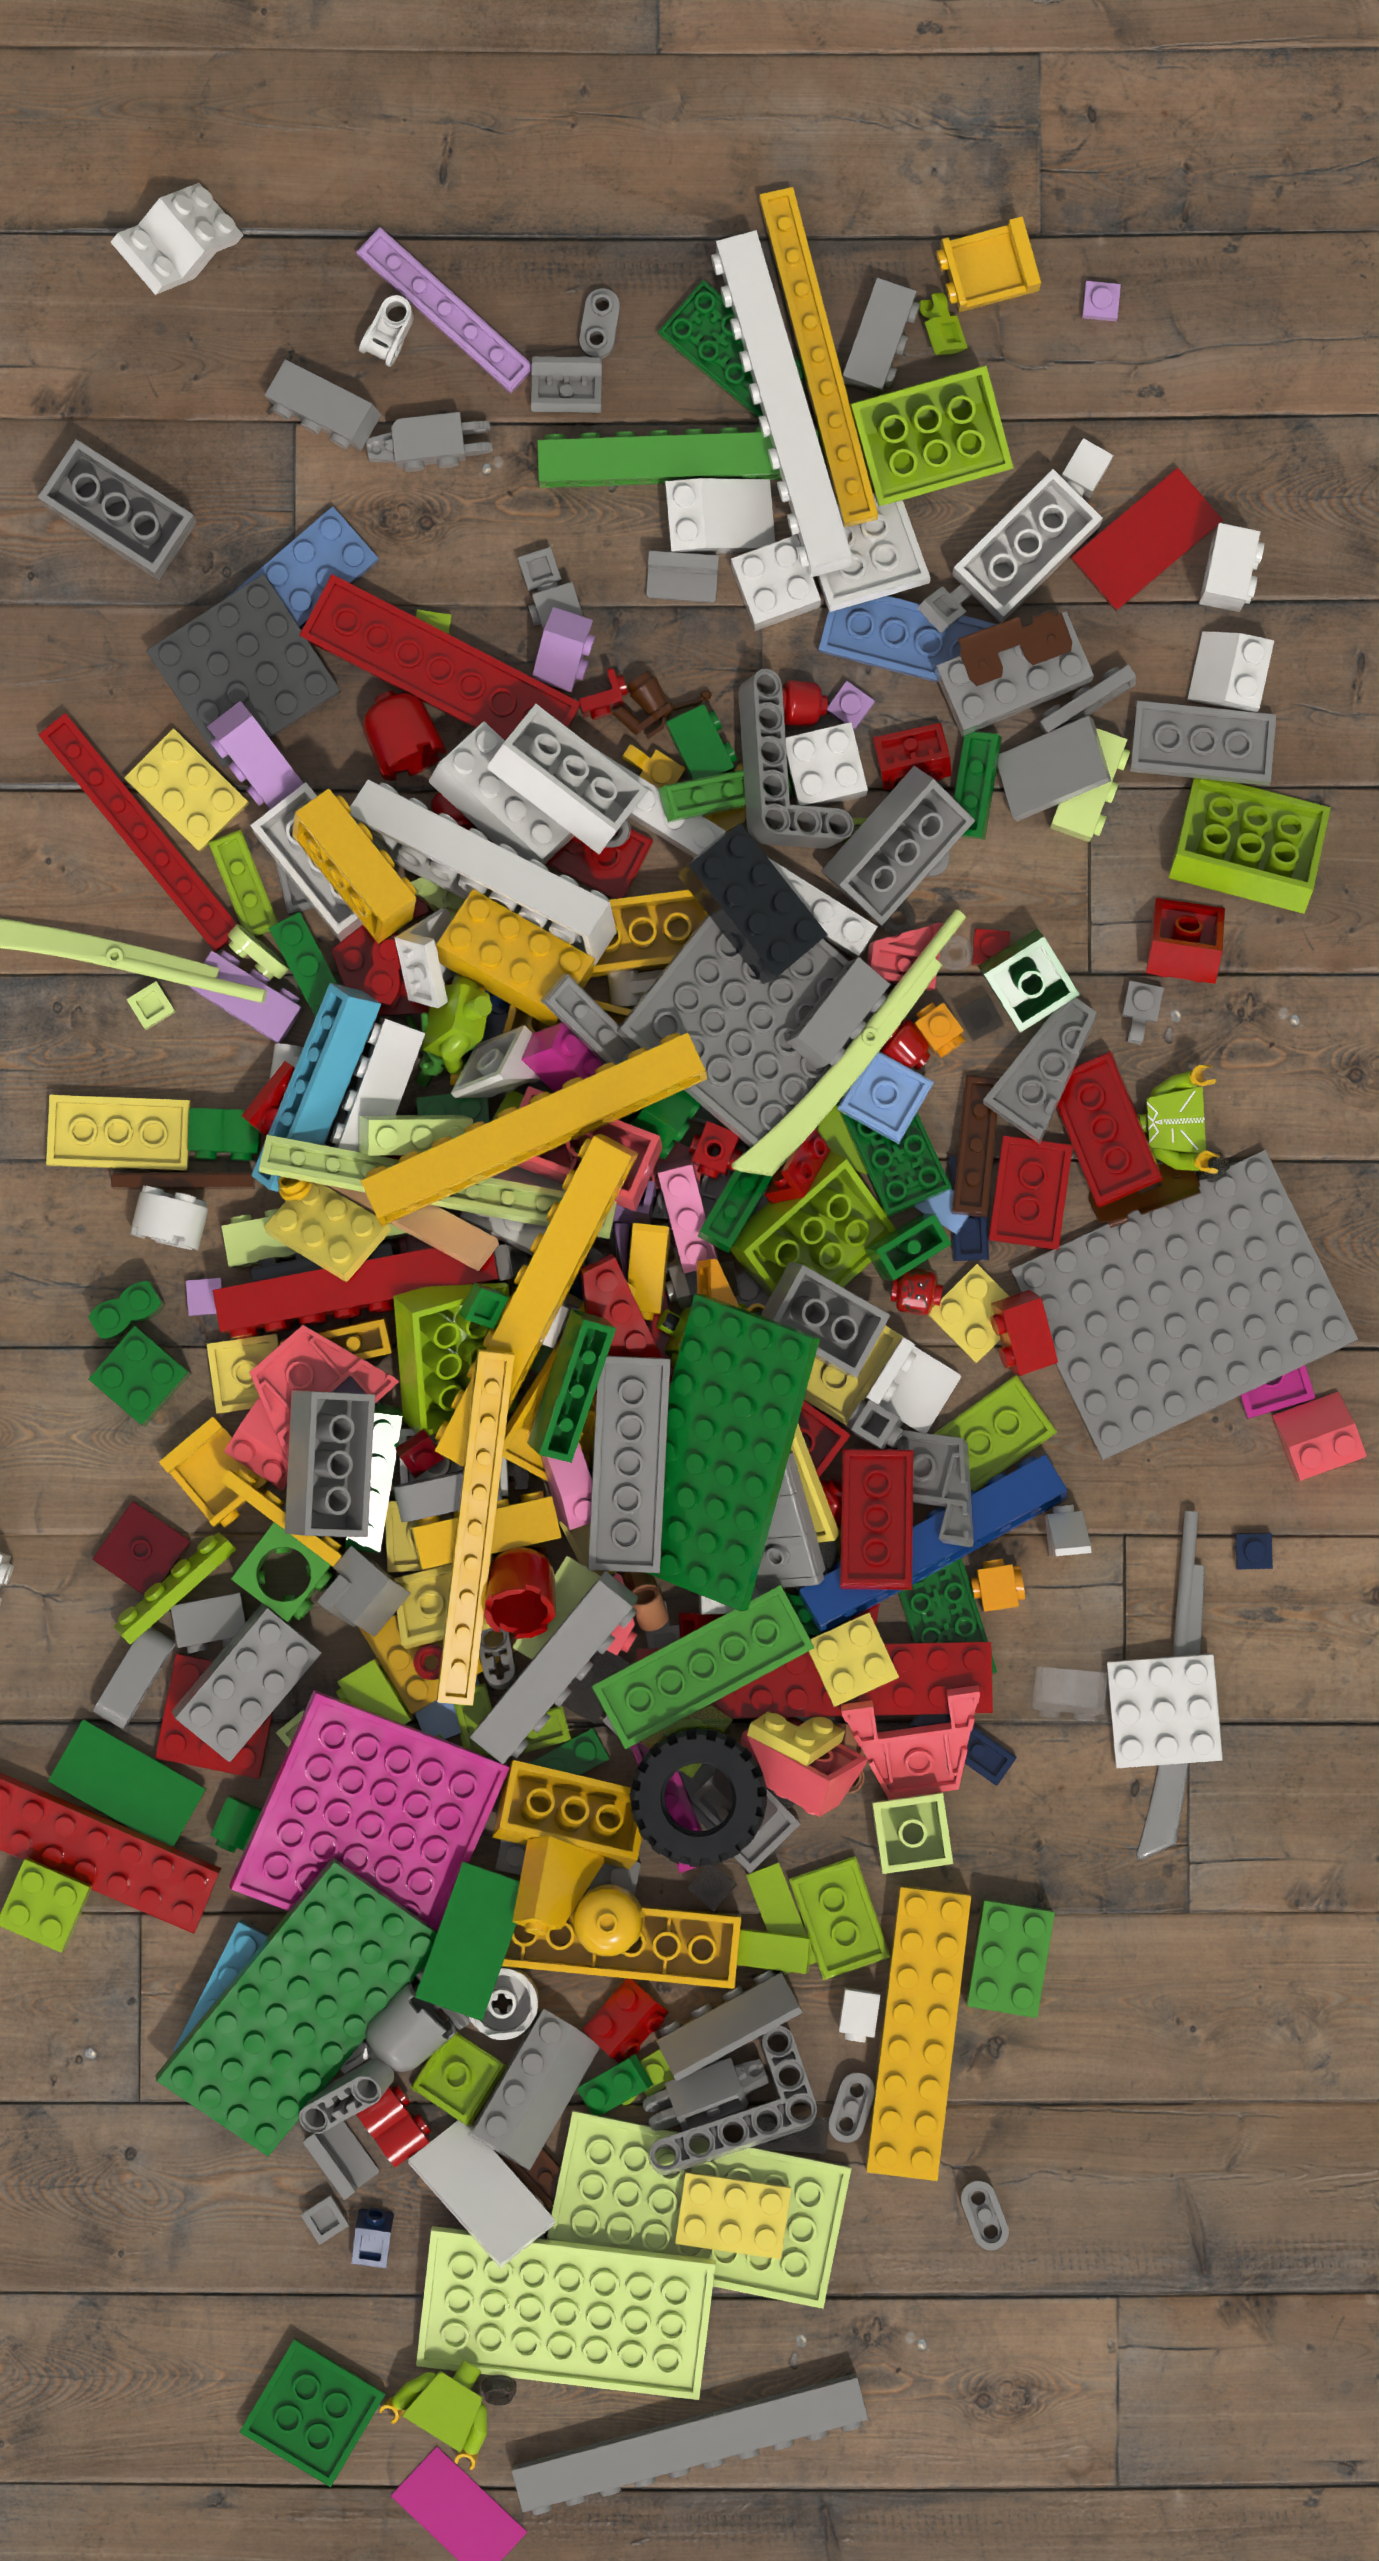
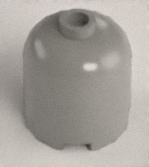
M411 1983L403 1987L366 2027V2040L371 2048L368 2051L372 2060H382L392 2070L398 2072L415 2069L456 2034V2028L452 2021L449 2019L444 2022L436 2012L440 2009L439 2006L415 1998L418 1984L414 1988Z

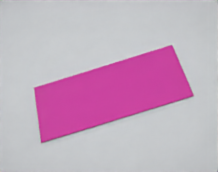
M438 2447L424 2459L391 2495L402 2508L458 2561H501L527 2533L520 2524Z

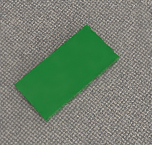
M702 280L661 327L658 335L758 419L759 416H763L760 403L754 405L751 398L749 384L754 382L751 372H744L739 354L740 351H744L741 339L735 340L732 333L730 319L735 318L732 307L726 308L722 295ZM794 357L800 380L802 381V379L804 378L801 362Z
M842 1097V1098L839 1100V1102L836 1104L837 1108H838L839 1104L841 1103L843 1097ZM840 1112L886 1217L951 1190L950 1182L918 1113L915 1115L900 1143L897 1144Z
M962 1558L913 1584L912 1590H902L898 1593L914 1643L988 1642ZM992 1656V1674H993V1673H996V1672H997V1669H996V1665H995V1662H994V1659H993V1656Z
M85 1719L80 1723L48 1780L53 1785L127 1827L172 1847L177 1843L207 1788Z
M465 1861L462 1862L415 1998L483 2021L517 1925L512 1920L520 1881Z

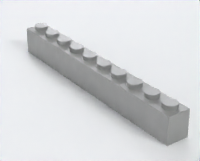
M857 2373L515 2464L512 2466V2474L522 2512L531 2510L532 2515H539L551 2511L552 2505L565 2501L566 2506L580 2504L587 2501L586 2495L600 2492L601 2497L610 2496L621 2492L620 2486L634 2483L635 2487L647 2486L655 2483V2477L668 2473L670 2478L684 2476L690 2473V2467L701 2464L704 2465V2469L714 2468L725 2463L724 2458L738 2455L739 2460L759 2455L758 2449L772 2446L773 2450L788 2448L794 2445V2439L807 2436L808 2441H814L827 2437V2431L841 2427L842 2432L855 2430L863 2426L862 2421L868 2420V2415Z

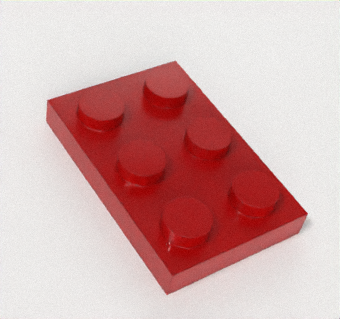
M1002 1136L988 1241L1059 1250L1073 1145L1041 1141L1039 1144L1032 1139Z

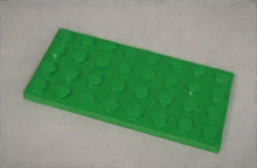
M694 1294L668 1397L660 1573L647 1574L738 1611L748 1610L819 1345V1337L704 1294Z
M332 1857L155 2075L156 2081L269 2157L299 2120V2113L305 2104L327 2086L366 2038L365 2032L369 2022L385 2008L388 2002L403 1987L411 1983L427 1963L438 1930Z

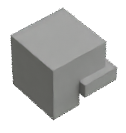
M350 1546L333 1567L341 1575L335 1579L317 1602L327 1611L352 1627L356 1625L375 1637L411 1593L375 1561L353 1546Z

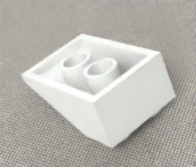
M698 478L665 481L671 552L703 555L742 553L775 543L770 479Z

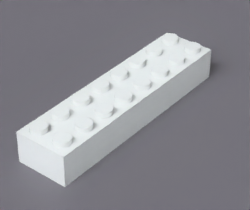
M367 780L350 806L351 813L349 814L357 824L362 822L368 828L373 837L371 842L379 851L385 850L395 864L465 900L472 889L478 891L595 958L594 966L617 932L609 899L596 890L589 892L579 887L578 883L571 877L563 874L559 877L549 872L548 868L535 859L528 861L518 856V853L506 844L498 846L488 841V838L482 832L473 828L467 830L459 826L447 814L440 813L437 815L429 811L427 806L415 798L408 800L398 795L397 791L386 783L378 785Z

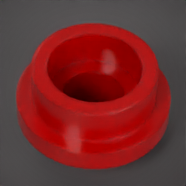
M425 1645L416 1652L413 1664L419 1676L426 1680L439 1679L442 1648L437 1645ZM428 1656H435L438 1659V1665L435 1669H428L425 1666V1660Z

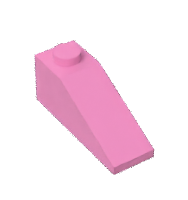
M578 1443L572 1463L541 1455L557 1518L569 1530L589 1524L591 1522L593 1480L580 1444Z

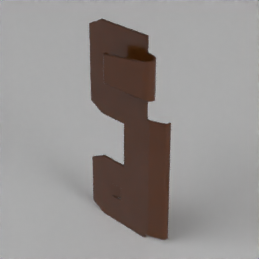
M1050 610L1032 617L1033 623L1022 627L1018 616L959 638L958 641L962 649L959 652L970 681L979 686L1001 678L1003 666L998 653L1021 645L1025 659L1032 665L1071 652L1072 639L1062 613L1054 615Z
M1164 1163L1158 1165L1164 1179L1160 1181L1162 1186L1142 1194L1137 1191L1100 1208L1096 1205L1090 1191L1089 1202L1099 1224L1107 1221L1110 1228L1128 1222L1127 1213L1139 1210L1140 1214L1144 1215L1201 1193L1199 1189L1201 1185L1194 1171L1175 1170Z

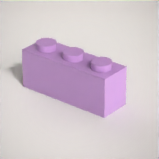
M241 701L207 726L215 737L210 743L222 759L229 755L233 760L228 767L240 782H243L245 779L249 781L252 786L246 790L258 806L265 802L271 810L304 784Z
M223 950L220 955L211 951L204 964L219 968L218 979L267 990L265 1002L259 1003L192 986L189 987L270 1040L282 1044L303 1012V1009L297 1005L300 999L284 988L279 993L267 986L270 980L254 969L251 970L250 974L246 973L238 967L241 961Z

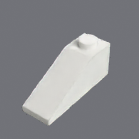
M1074 1505L1053 1507V1514L1045 1515L1049 1557L1092 1553L1083 1511L1074 1512Z

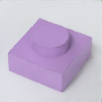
M1086 281L1082 318L1117 322L1121 284Z
M846 681L828 706L827 712L843 724L852 722L853 731H855L875 704V700Z

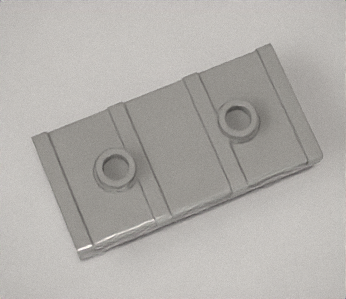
M791 1450L757 1575L758 1589L776 1588L779 1585L782 1588L819 1585L824 1580L825 1564L795 1456Z

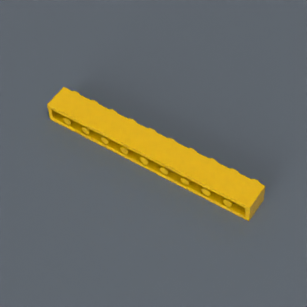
M688 1032L680 1035V1033L668 1035L660 1041L661 1045L650 1050L646 1047L637 1049L627 1056L628 1060L617 1065L614 1062L604 1064L595 1070V1075L584 1080L582 1077L571 1079L562 1085L563 1089L553 1094L549 1092L540 1093L530 1099V1104L522 1108H507L497 1114V1119L484 1124L483 1121L468 1126L464 1130L465 1133L453 1139L451 1136L443 1137L435 1141L431 1145L432 1148L420 1154L418 1151L410 1152L399 1159L400 1163L389 1168L380 1166L372 1169L366 1174L367 1178L360 1181L380 1225L389 1224L708 1079L706 1070Z
M603 1134L595 1135L593 1139L587 1138L578 1154V1157L582 1160L577 1170L574 1171L572 1169L562 1185V1189L566 1190L561 1202L555 1201L547 1214L546 1220L550 1224L545 1234L539 1233L530 1249V1252L534 1253L529 1265L524 1264L519 1270L514 1281L518 1287L513 1297L508 1296L509 1299L500 1315L502 1319L497 1329L491 1328L483 1341L482 1346L486 1347V1350L514 1353L508 1411L639 1154ZM476 1359L467 1373V1377L471 1380L466 1390H460L453 1400L451 1408L455 1412L450 1422L444 1421L435 1437L439 1441L435 1452L463 1467Z

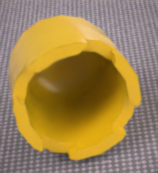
M601 1884L589 1889L577 1904L573 1912V1927L579 1942L588 1951L599 1956H616L626 1952L639 1939L643 1929L644 1913L639 1900L629 1890L616 1884Z

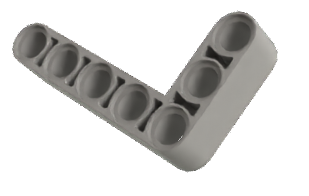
M759 670L740 685L738 693L748 833L755 842L760 844L820 849L832 848L852 834L854 829L853 819L848 812L839 808L790 805L782 683L778 674L773 670ZM757 685L762 688L763 693L759 691ZM759 718L763 720L766 727L761 724ZM761 751L766 755L768 761L764 759ZM764 786L768 788L770 795L764 790ZM765 819L771 823L772 829L767 825ZM797 821L803 826L804 831L800 829ZM829 824L834 828L835 833L832 832V830L829 827Z
M779 2025L763 2035L761 2044L762 2053L778 2100L656 2141L649 2153L650 2165L655 2172L662 2175L673 2174L804 2130L813 2124L817 2113V2105L790 2030ZM782 2036L786 2039L788 2047L782 2052L772 2051L768 2046V2040L771 2037ZM785 2069L794 2070L799 2076V2081L793 2086H786L781 2083L779 2074ZM796 2103H804L809 2107L811 2115L805 2120H797L791 2114V2107ZM761 2115H772L777 2121L775 2129L768 2132L762 2131L757 2125V2119ZM738 2126L743 2132V2138L736 2143L728 2142L723 2136V2131L726 2127ZM695 2137H703L708 2141L709 2149L703 2154H695L689 2148V2142ZM662 2148L671 2149L676 2158L670 2165H660L655 2159L657 2151Z

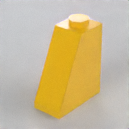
M633 1223L628 1282L637 1288L634 1299L644 1320L653 1321L654 1314H662L671 1231L668 1226Z
M552 1836L528 1839L512 1922L525 1926V1931L534 1935H546L547 1931L562 1929L604 1864L605 1857Z

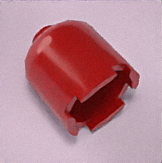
M388 691L374 699L375 703L364 715L362 726L384 780L395 781L397 780L395 774L408 771L410 776H414L440 761L437 754L439 752L440 754L446 753L447 750L425 706L418 697L412 694H394L393 691Z
M525 1547L511 1548L500 1553L491 1562L485 1595L484 1615L486 1623L495 1632L499 1633L500 1629L506 1632L514 1633V1637L517 1639L532 1638L546 1632L548 1624L555 1618V1575L552 1563L542 1553Z

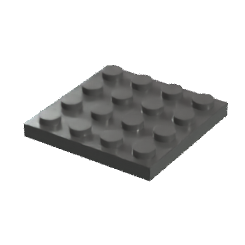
M264 574L146 650L223 769L227 768L233 760L229 755L222 759L210 743L215 737L207 726L239 701L243 703L271 739L341 693V690L308 640L299 636L301 633L300 628Z

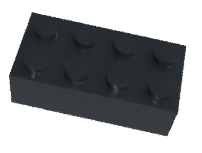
M741 823L722 834L676 872L677 876L762 984L777 978L828 935Z

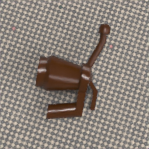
M646 671L626 687L630 691V697L650 717L640 722L624 706L618 708L612 715L635 735H638L661 719L660 726L646 736L649 740L663 730L666 719L671 716L673 711L699 705L703 701L707 702L712 694L709 690H704L700 693L701 696L694 700L673 705L672 702L668 703L657 677L652 676L649 671Z

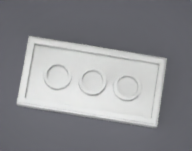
M458 2120L408 2160V2164L501 2268L555 2225V2219L493 2149L468 2135L472 2125L466 2126Z

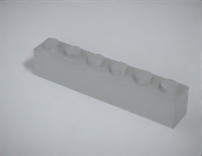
M604 1571L476 1727L470 1738L502 1764L510 1756L517 1759L529 1744L525 1740L529 1732L533 1729L538 1733L551 1717L546 1713L553 1703L558 1707L561 1706L572 1692L567 1686L575 1677L581 1681L594 1665L589 1660L595 1652L598 1651L603 1654L615 1640V1637L611 1635L618 1625L625 1628L637 1613L633 1606L639 1597L608 1572Z

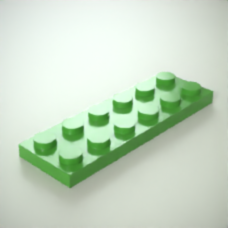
M779 1585L751 1600L747 1611L735 1609L598 1682L592 1688L624 1748L627 1749L814 1649V1646L782 1586Z

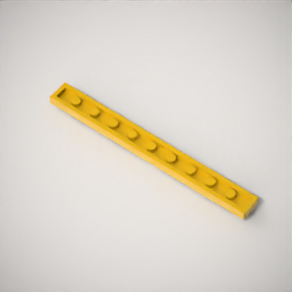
M790 187L759 194V202L843 527L878 520L875 500L794 188Z
M478 1349L437 1690V1702L473 1706L514 1364L513 1352Z

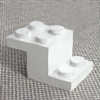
M200 183L160 197L137 226L117 233L111 240V243L156 295L195 279L218 251L237 244L243 237V234L236 227L234 220L225 214L213 200L211 193L203 188Z

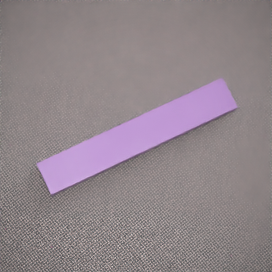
M381 227L356 252L358 257L408 300L409 303L510 394L532 372V364Z

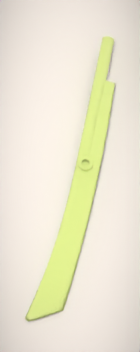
M957 909L954 910L890 992L884 1003L869 1019L861 1033L845 1049L846 1052L834 1066L830 1067L806 1096L772 1130L732 1163L731 1167L734 1170L773 1176L815 1130L874 1059L943 966L935 957L966 919L962 912Z
M0 918V948L41 953L84 961L259 1003H264L267 997V990L218 979V967L106 938Z

